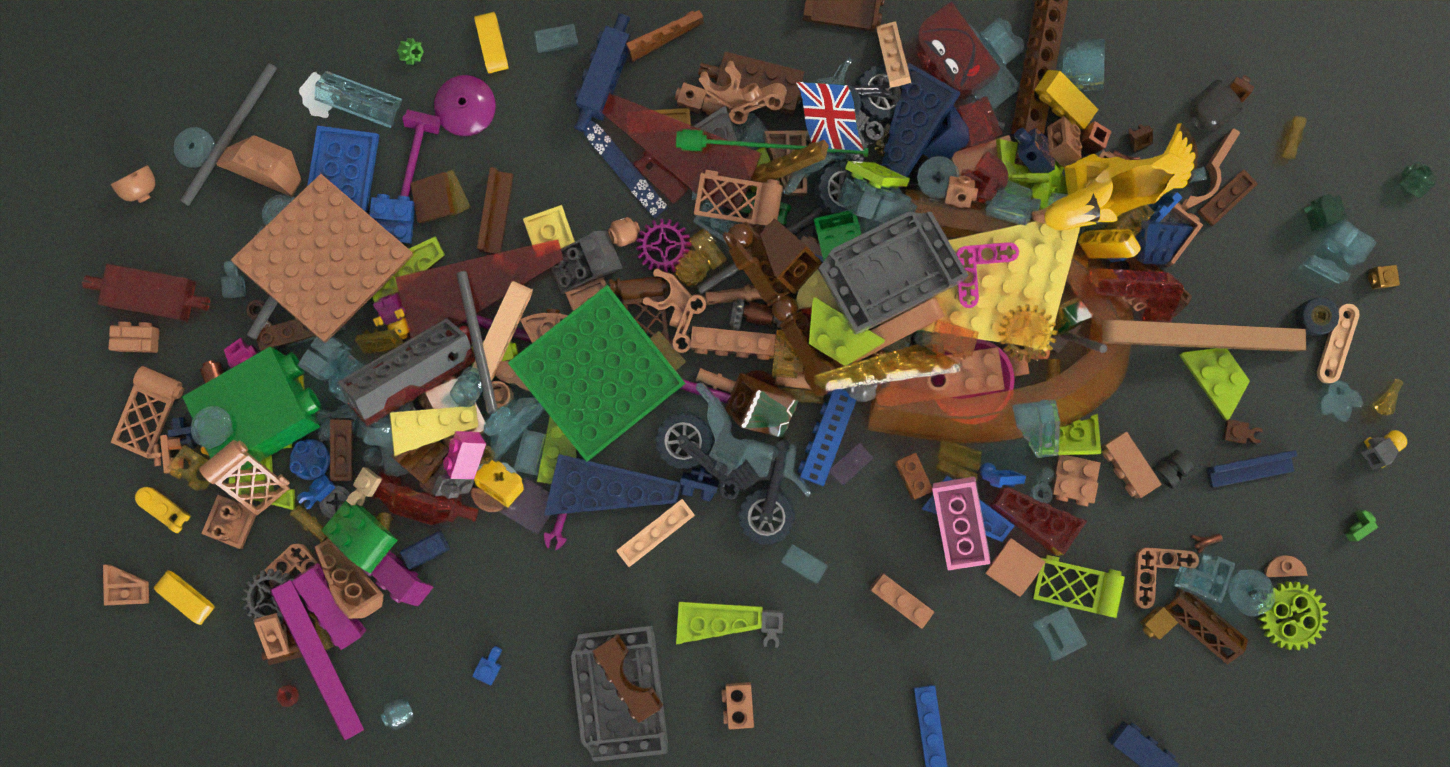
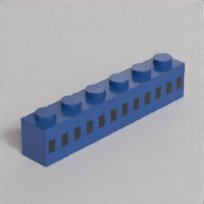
M850 363L846 367L851 374L859 365ZM832 384L831 390L827 393L830 395L828 403H823L819 413L823 415L820 422L816 421L812 431L816 435L813 442H808L805 450L808 456L806 461H801L797 471L801 473L800 478L820 486L825 484L856 402L855 399L848 395L844 384Z

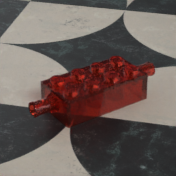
M106 264L103 278L86 275L83 279L92 282H83L84 288L100 290L98 305L108 308L188 322L191 307L208 310L209 305L201 304V302L210 304L209 297L194 295L195 281L177 276Z

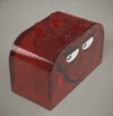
M952 1L922 23L916 42V51L921 59L919 62L925 71H930L933 77L959 91L961 94L958 99L972 96L996 79L1000 67Z

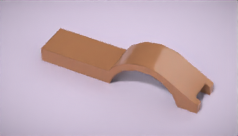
M1235 128L1226 133L1205 167L1211 178L1208 192L1204 196H1190L1188 199H1185L1182 203L1184 211L1212 197L1218 190L1221 183V170L1219 166L1240 134Z

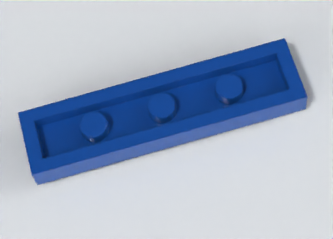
M935 685L914 687L925 767H947Z

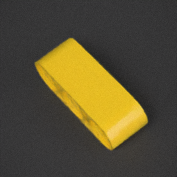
M495 12L474 16L488 73L509 69Z
M1129 229L1090 230L1084 232L1078 238V243L1086 256L1091 259L1130 258L1138 254L1141 249L1134 234Z
M167 570L154 586V590L196 624L201 625L215 608L208 599L172 571Z

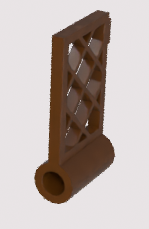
M653 276L620 280L623 305L627 310L629 304H637L642 308V311L634 319L645 329V333L648 331L657 338L654 344L659 340L666 345V354H663V356L671 358V353H675V350L673 348V341H669L666 310H660L655 316L646 309L649 305L643 307L640 304L643 303L645 297H649L654 301H664L663 292H667L666 279L662 280V277ZM644 311L654 317L648 327H645L638 321V318ZM661 313H662V321L658 318ZM655 320L663 324L664 330L659 336L649 330ZM663 334L665 337V342L661 339V336Z

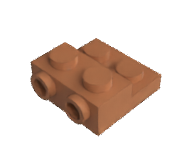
M1058 455L1050 494L1055 495L1056 500L1068 502L1069 498L1076 500V504L1088 507L1089 503H1095L1098 488L1097 479L1101 463L1069 455Z

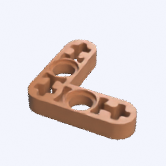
M297 543L289 546L265 571L267 573L268 569H274V572H276L277 564L280 561L286 563L287 570L284 573L289 574L295 568L301 573L304 572L309 562L315 564L318 562L320 566L321 564L306 546ZM293 549H301L299 554L303 558L308 556L309 559L303 561L299 556L294 557L295 552ZM274 580L269 581L271 588L280 584Z
M1146 547L1139 549L1135 559L1134 603L1144 609L1153 606L1155 602L1157 567L1192 570L1199 563L1197 554L1186 550ZM1146 551L1148 555H1151V559L1147 560V566H1151V570L1141 569V565L1145 566V559H1142V555H1145ZM1165 553H1170L1173 558L1172 562L1168 565L1162 561V556ZM1188 554L1189 558L1193 559L1188 566L1186 562L1178 561V557L1187 558ZM1143 572L1150 574L1151 579L1147 584H1143L1140 581V575ZM1140 586L1150 587V591L1145 590V596L1149 597V601H1145L1144 605L1139 600L1144 595V590H1139Z

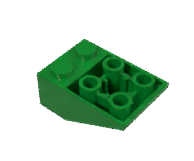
M855 209L814 218L823 262L833 248L861 235Z

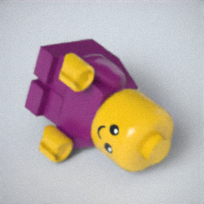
M398 292L379 298L373 304L379 313L373 319L375 326L378 327L385 323L392 338H399L400 340L407 338L411 328L407 319L404 318L406 310L403 307Z

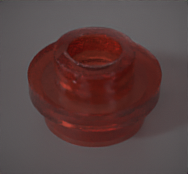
M291 685L283 686L277 693L278 702L285 707L294 705L299 698L297 689ZM286 692L291 693V699L285 697Z

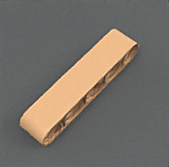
M512 281L483 342L491 381L498 370L533 292V289L515 281ZM475 360L470 374L480 378Z

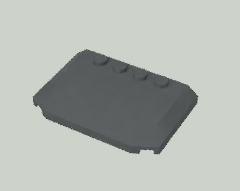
M906 212L833 248L818 269L854 335L865 332L958 285L969 276L932 212Z
M652 625L579 634L575 649L571 655L580 738L584 747L592 755V760L604 761L666 754L668 752V738L664 706L658 712L638 723L636 719L630 716L628 712L629 707L625 701L619 699L614 684L607 680L602 665H598L593 657V650L598 645L618 633L629 650L623 663L627 679L638 687H653L663 703L656 641Z

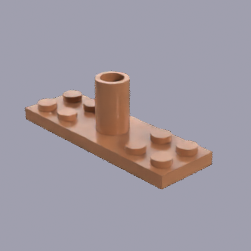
M995 347L880 365L890 374V385L877 397L878 408L1003 390L1004 382L999 349ZM873 372L874 381L877 383L876 390H879L882 386V378L877 372ZM934 373H942L945 378L942 384L936 385L931 380V376Z

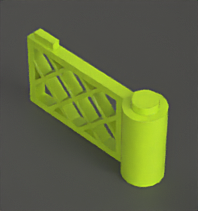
M1046 555V559L1041 558L1046 561L1045 563L1054 565L1058 573L1048 579L1044 573L1045 564L1038 573L1033 599L1117 618L1125 577L1121 576V571L1109 569V572L1106 573L1059 562V557ZM1058 566L1065 567V569L1060 570ZM1068 569H1074L1079 576L1071 583H1068L1062 574ZM1079 571H1083L1086 573L1081 575ZM1090 573L1099 575L1097 584L1091 588L1083 579ZM1060 575L1066 586L1056 591L1050 581ZM1081 580L1087 590L1077 596L1071 585ZM1048 583L1054 593L1048 597L1039 596L1040 587ZM1066 588H1069L1075 597L1069 602L1062 601L1058 593ZM1088 592L1094 599L1092 608L1083 606L1079 600ZM1056 595L1057 598H1058V600L1051 599V598ZM1077 600L1079 605L1073 604V602Z

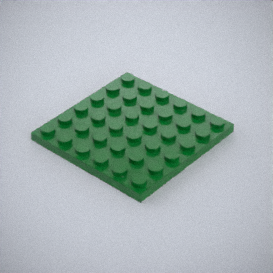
M608 285L508 362L586 462L686 384Z

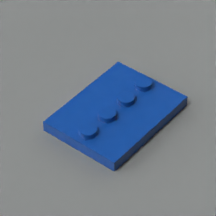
M317 126L308 185L322 174L367 213L379 134Z

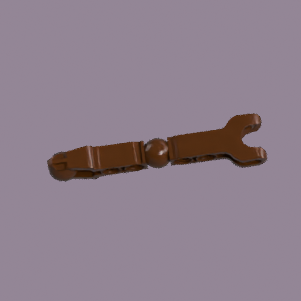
M748 222L733 225L728 233H723V238L729 246V252L739 270H744L762 299L768 303V307L772 305L774 317L783 322L780 326L783 327L785 336L805 367V381L813 393L817 396H823L831 390L832 384L842 385L846 383L850 377L847 367L809 344L811 322L802 314L803 311L798 312L797 301L788 296L791 292L774 275L761 236L754 232ZM750 247L754 256L751 257L745 249Z

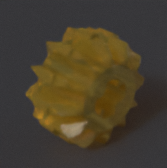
M690 250L688 254H683V258L678 260L679 264L675 267L677 270L675 274L684 284L696 286L698 282H702L703 278L707 276L706 273L710 270V261L700 251Z

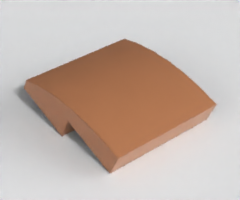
M1009 538L985 574L1021 597L1046 561L1012 538Z

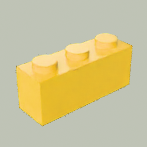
M1048 70L1034 89L1040 95L1039 99L1053 108L1052 112L1059 117H1066L1072 125L1076 124L1079 129H1085L1099 110L1061 71Z

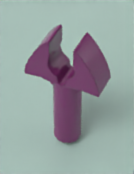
M567 513L558 514L554 530L551 533H544L547 548L550 547L551 539L555 536L558 541L555 550L561 548L567 541V538H563L561 534Z

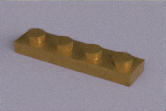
M825 140L817 143L813 142L805 148L794 150L783 157H777L769 163L760 164L755 169L752 181L767 183L768 179L775 180L825 160L829 145Z

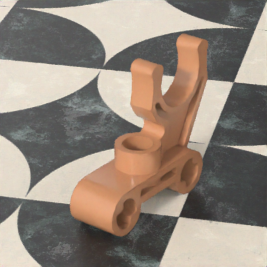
M728 61L725 67V71L732 80L726 86L714 84L709 79L707 72H702L699 82L703 85L706 93L731 109L729 117L735 124L745 123L749 112L763 106H767L771 110H779L782 108L787 94L786 87L780 83H773L761 89L757 83L749 84L743 89L739 88L741 74L736 69L733 61Z
M657 268L653 274L654 276L663 277L669 282L671 288L670 295L664 301H654L649 297H645L643 304L650 305L658 310L666 309L669 306L675 307L669 323L670 326L677 328L673 339V348L677 352L684 353L690 349L691 336L687 334V330L693 314L703 312L707 306V301L701 294L692 296L672 273H667ZM698 298L702 301L703 306L695 309L691 303ZM680 337L685 338L688 346L685 348L679 347L680 343L677 342V339Z

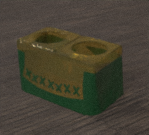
M1080 296L1059 306L1052 330L1055 337L1076 328L1092 317Z

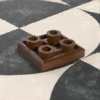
M442 172L411 183L418 223H425L455 213L447 173Z

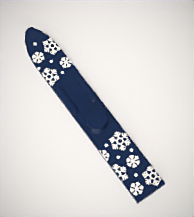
M590 120L587 132L584 133L588 141L654 219L669 208L606 132L598 124Z

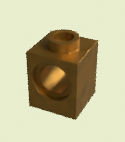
M1157 606L1140 623L1144 627L1142 631L1150 639L1153 637L1160 640L1178 622L1164 607Z

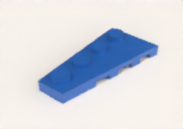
M946 475L942 482L953 479ZM932 493L922 509L937 514ZM979 499L986 536L1003 542L1015 525Z

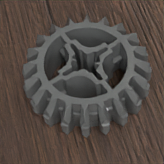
M268 569L267 573L265 570L260 571V576H252L254 582H246L250 589H243V592L247 593V597H242V601H247L248 603L243 608L250 609L247 616H254L253 621H255L256 618L268 616L269 614L263 612L262 609L270 606L272 609L277 610L279 622L283 624L284 618L274 598L272 597L273 601H269L271 598L270 589L272 588L267 586L265 582L274 580L282 584L288 581L290 574L284 573L282 575V570L274 572V569ZM259 591L261 594V598L257 602V593Z

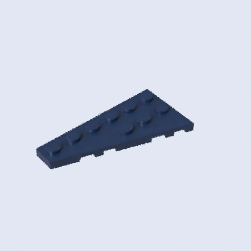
M909 62L907 67L911 83L904 84L901 87L902 93L896 105L889 130V140L885 145V154L881 166L905 177H908L961 94L956 89ZM882 186L881 188L874 187L873 189L892 201L901 186L898 189L891 186L890 188Z
M559 454L544 516L676 503L681 484L677 481L591 461L586 462L582 459Z

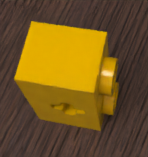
M490 458L476 472L474 478L477 487L507 508L524 490L522 478L517 473H510L501 462H494Z

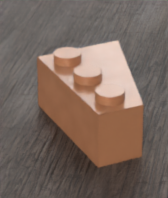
M764 131L763 133L765 143L806 146V131ZM767 148L771 161L794 151V149ZM807 167L778 178L781 186H783L782 192L784 197L805 196L807 194Z

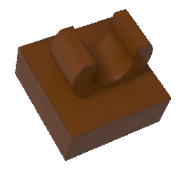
M1243 75L1241 79L1236 77L1224 93L1243 103L1254 89V86L1249 84L1251 78Z
M1139 124L1136 131H1133L1131 128L1129 129L1130 147L1134 152L1153 144V129L1149 125L1144 127L1142 124Z

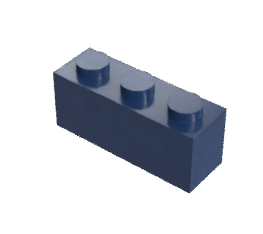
M1123 721L1108 740V742L1140 767H1178L1179 765L1174 760L1176 757L1167 749L1163 751L1157 747L1159 743L1149 735L1145 738L1140 734L1142 729L1132 722L1127 724Z

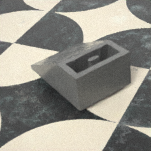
M594 231L547 256L562 294L599 278H605L623 269L608 231Z

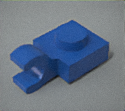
M324 474L313 481L312 485L309 486V492L300 493L297 496V500L300 504L307 500L304 505L307 509H310L317 500L321 502L335 489V486L330 481V478Z
M495 646L492 648L488 658L481 657L472 677L491 686L502 666L496 662L503 649Z

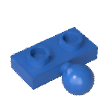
M984 463L980 467L982 479L989 481L991 486L1002 488L1003 485L1015 487V484L1025 483L1026 476L1015 471L996 470L992 463Z

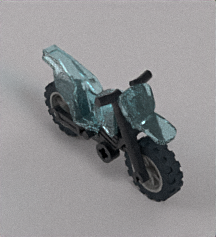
M848 57L839 66L834 77L819 78L812 83L844 84L845 73L853 59ZM884 65L869 68L856 79L855 85H850L857 90L861 99V108L856 117V123L863 148H867L883 136L884 130L880 123L893 119L897 102L900 100L902 85L890 88ZM877 80L878 85H873L871 82ZM886 98L892 99V104H891V105H889V103H888V101L886 100ZM803 100L799 103L801 109H804ZM881 101L885 108L879 107ZM827 152L825 160L791 173L784 188V193L787 195L795 191L802 178L809 177L815 171L820 170L825 164L830 165L817 176V181L814 183V198L817 199L818 207L822 208L821 211L824 214L828 213L829 215L854 209L856 214H858L868 205L867 200L871 197V194H869L871 186L867 182L868 179H857L851 176L852 172L845 168L848 161L863 162L864 154ZM847 194L854 196V200L852 203ZM842 197L846 205L839 204Z
M698 383L696 390L709 403L707 419L715 436V443L712 449V433L708 424L698 415L680 412L665 419L657 430L655 441L660 457L668 465L678 469H689L701 464L709 473L719 479L721 484L720 494L728 500L736 498L742 488L745 490L759 480H768L769 485H767V488L755 490L744 499L739 511V524L744 534L753 542L756 541L762 545H772L782 541L791 532L795 521L794 506L790 498L780 488L783 476L794 481L807 497L812 494L806 483L792 471L795 467L797 446L791 444L788 451L789 442L785 436L779 439L776 445L778 450L771 444L768 445L754 439L738 440L734 438L731 434L733 422L719 397H716L704 383ZM683 425V433L680 435L674 428ZM687 425L695 429V431L691 434L687 433ZM671 432L677 436V440L669 441ZM697 433L699 436V443L692 438V436H694ZM678 443L679 447L674 452L669 444ZM681 448L687 452V456L678 455ZM733 484L735 486L734 491L728 492L726 489ZM765 501L763 509L757 505L758 503ZM755 507L761 515L752 516L753 508ZM781 509L782 518L775 517V512ZM759 519L761 521L759 528L754 525L752 520ZM772 520L781 522L779 527L774 529ZM765 523H768L771 531H763L761 529Z

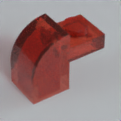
M989 152L983 154L972 171V174L985 181L976 197V201L981 204L988 200L991 201L996 195L997 190L1004 189L1008 183V170L1005 164Z

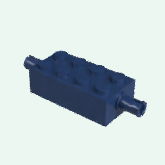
M618 13L614 27L605 26L604 31H600L598 35V47L590 55L589 62H591L589 70L585 69L582 76L584 83L582 88L577 89L574 98L580 112L574 126L578 131L587 132L591 117L601 121L604 119L628 57L626 43L630 42V36L625 33L630 17Z

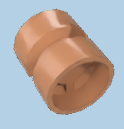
M493 381L492 386L497 409L508 408L514 400L512 388L501 381Z

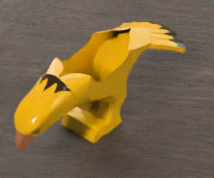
M1179 123L1162 155L1149 159L1125 160L1120 157L1101 158L1096 154H1092L1077 160L1071 165L1065 166L1068 196L1055 201L1040 211H1033L1031 213L1032 219L1036 222L1045 223L1055 230H1069L1098 224V222H1115L1121 213L1142 205L1156 203L1166 192L1173 188L1189 186L1191 179L1194 178L1198 158L1194 137L1191 136L1188 128Z

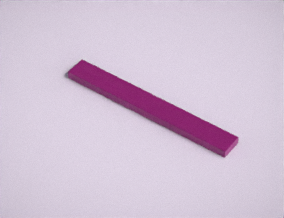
M291 580L270 589L343 740H347L363 731L364 728Z

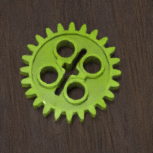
M1287 581L1285 586L1278 583V590L1271 587V595L1264 593L1267 600L1260 601L1264 608L1257 609V611L1263 613V616L1258 617L1257 620L1264 622L1260 628L1267 629L1264 636H1272L1270 638L1271 643L1277 642V646L1281 648L1285 645L1287 650H1291L1292 647L1294 650H1300V645L1307 649L1308 642L1315 645L1314 637L1322 638L1319 631H1326L1322 623H1328V620L1323 619V616L1327 615L1328 612L1322 611L1326 603H1319L1322 596H1314L1315 589L1308 590L1307 584L1301 586L1300 582H1294L1292 585L1291 582ZM1298 597H1300L1302 601L1299 607H1297L1295 604V601ZM1280 604L1282 612L1277 615L1276 607ZM1308 608L1310 609L1309 612L1301 613L1302 611H1305ZM1293 612H1295V613H1300V614L1294 615V616H1293V619H1288V618H1287V617H1291V616L1293 615ZM1306 617H1308L1310 621L1307 627H1305L1303 624V621ZM1283 619L1282 621L1278 622V624L1276 623V620ZM1289 624L1290 632L1285 635L1284 627Z

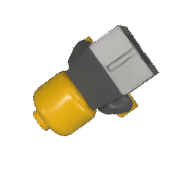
M1392 430L1384 437H1369L1364 441L1368 448L1364 449L1361 454L1368 460L1372 470L1380 467L1384 468L1390 465L1398 452L1406 447L1407 438L1398 430Z

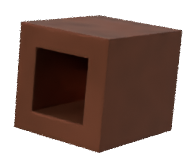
M1096 121L1087 125L1085 129L1080 130L1081 150L1088 155H1092L1105 149L1111 131Z

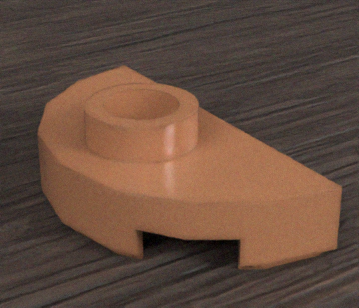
M471 488V496L474 503L481 510L497 512L506 507L482 489Z
M1286 555L1274 557L1264 569V577L1308 576L1306 567L1300 560Z

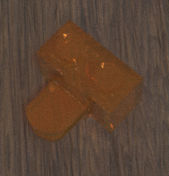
M936 320L928 346L933 347L932 351L944 354L947 351L953 353L952 357L965 360L966 357H972L979 332Z

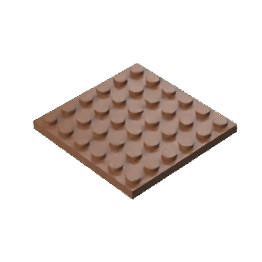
M320 174L245 245L231 261L321 341L326 343L413 257V252L326 177Z

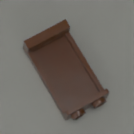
M806 0L803 21L875 32L876 26L881 25L882 13H879V7L884 5V0Z

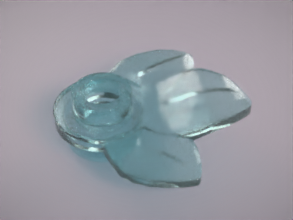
M1344 381L1331 383L1328 394L1321 401L1323 415L1333 412L1338 419L1344 422L1350 418L1352 407L1363 406L1361 395L1357 391L1351 390ZM1337 387L1341 389L1340 395L1336 393Z

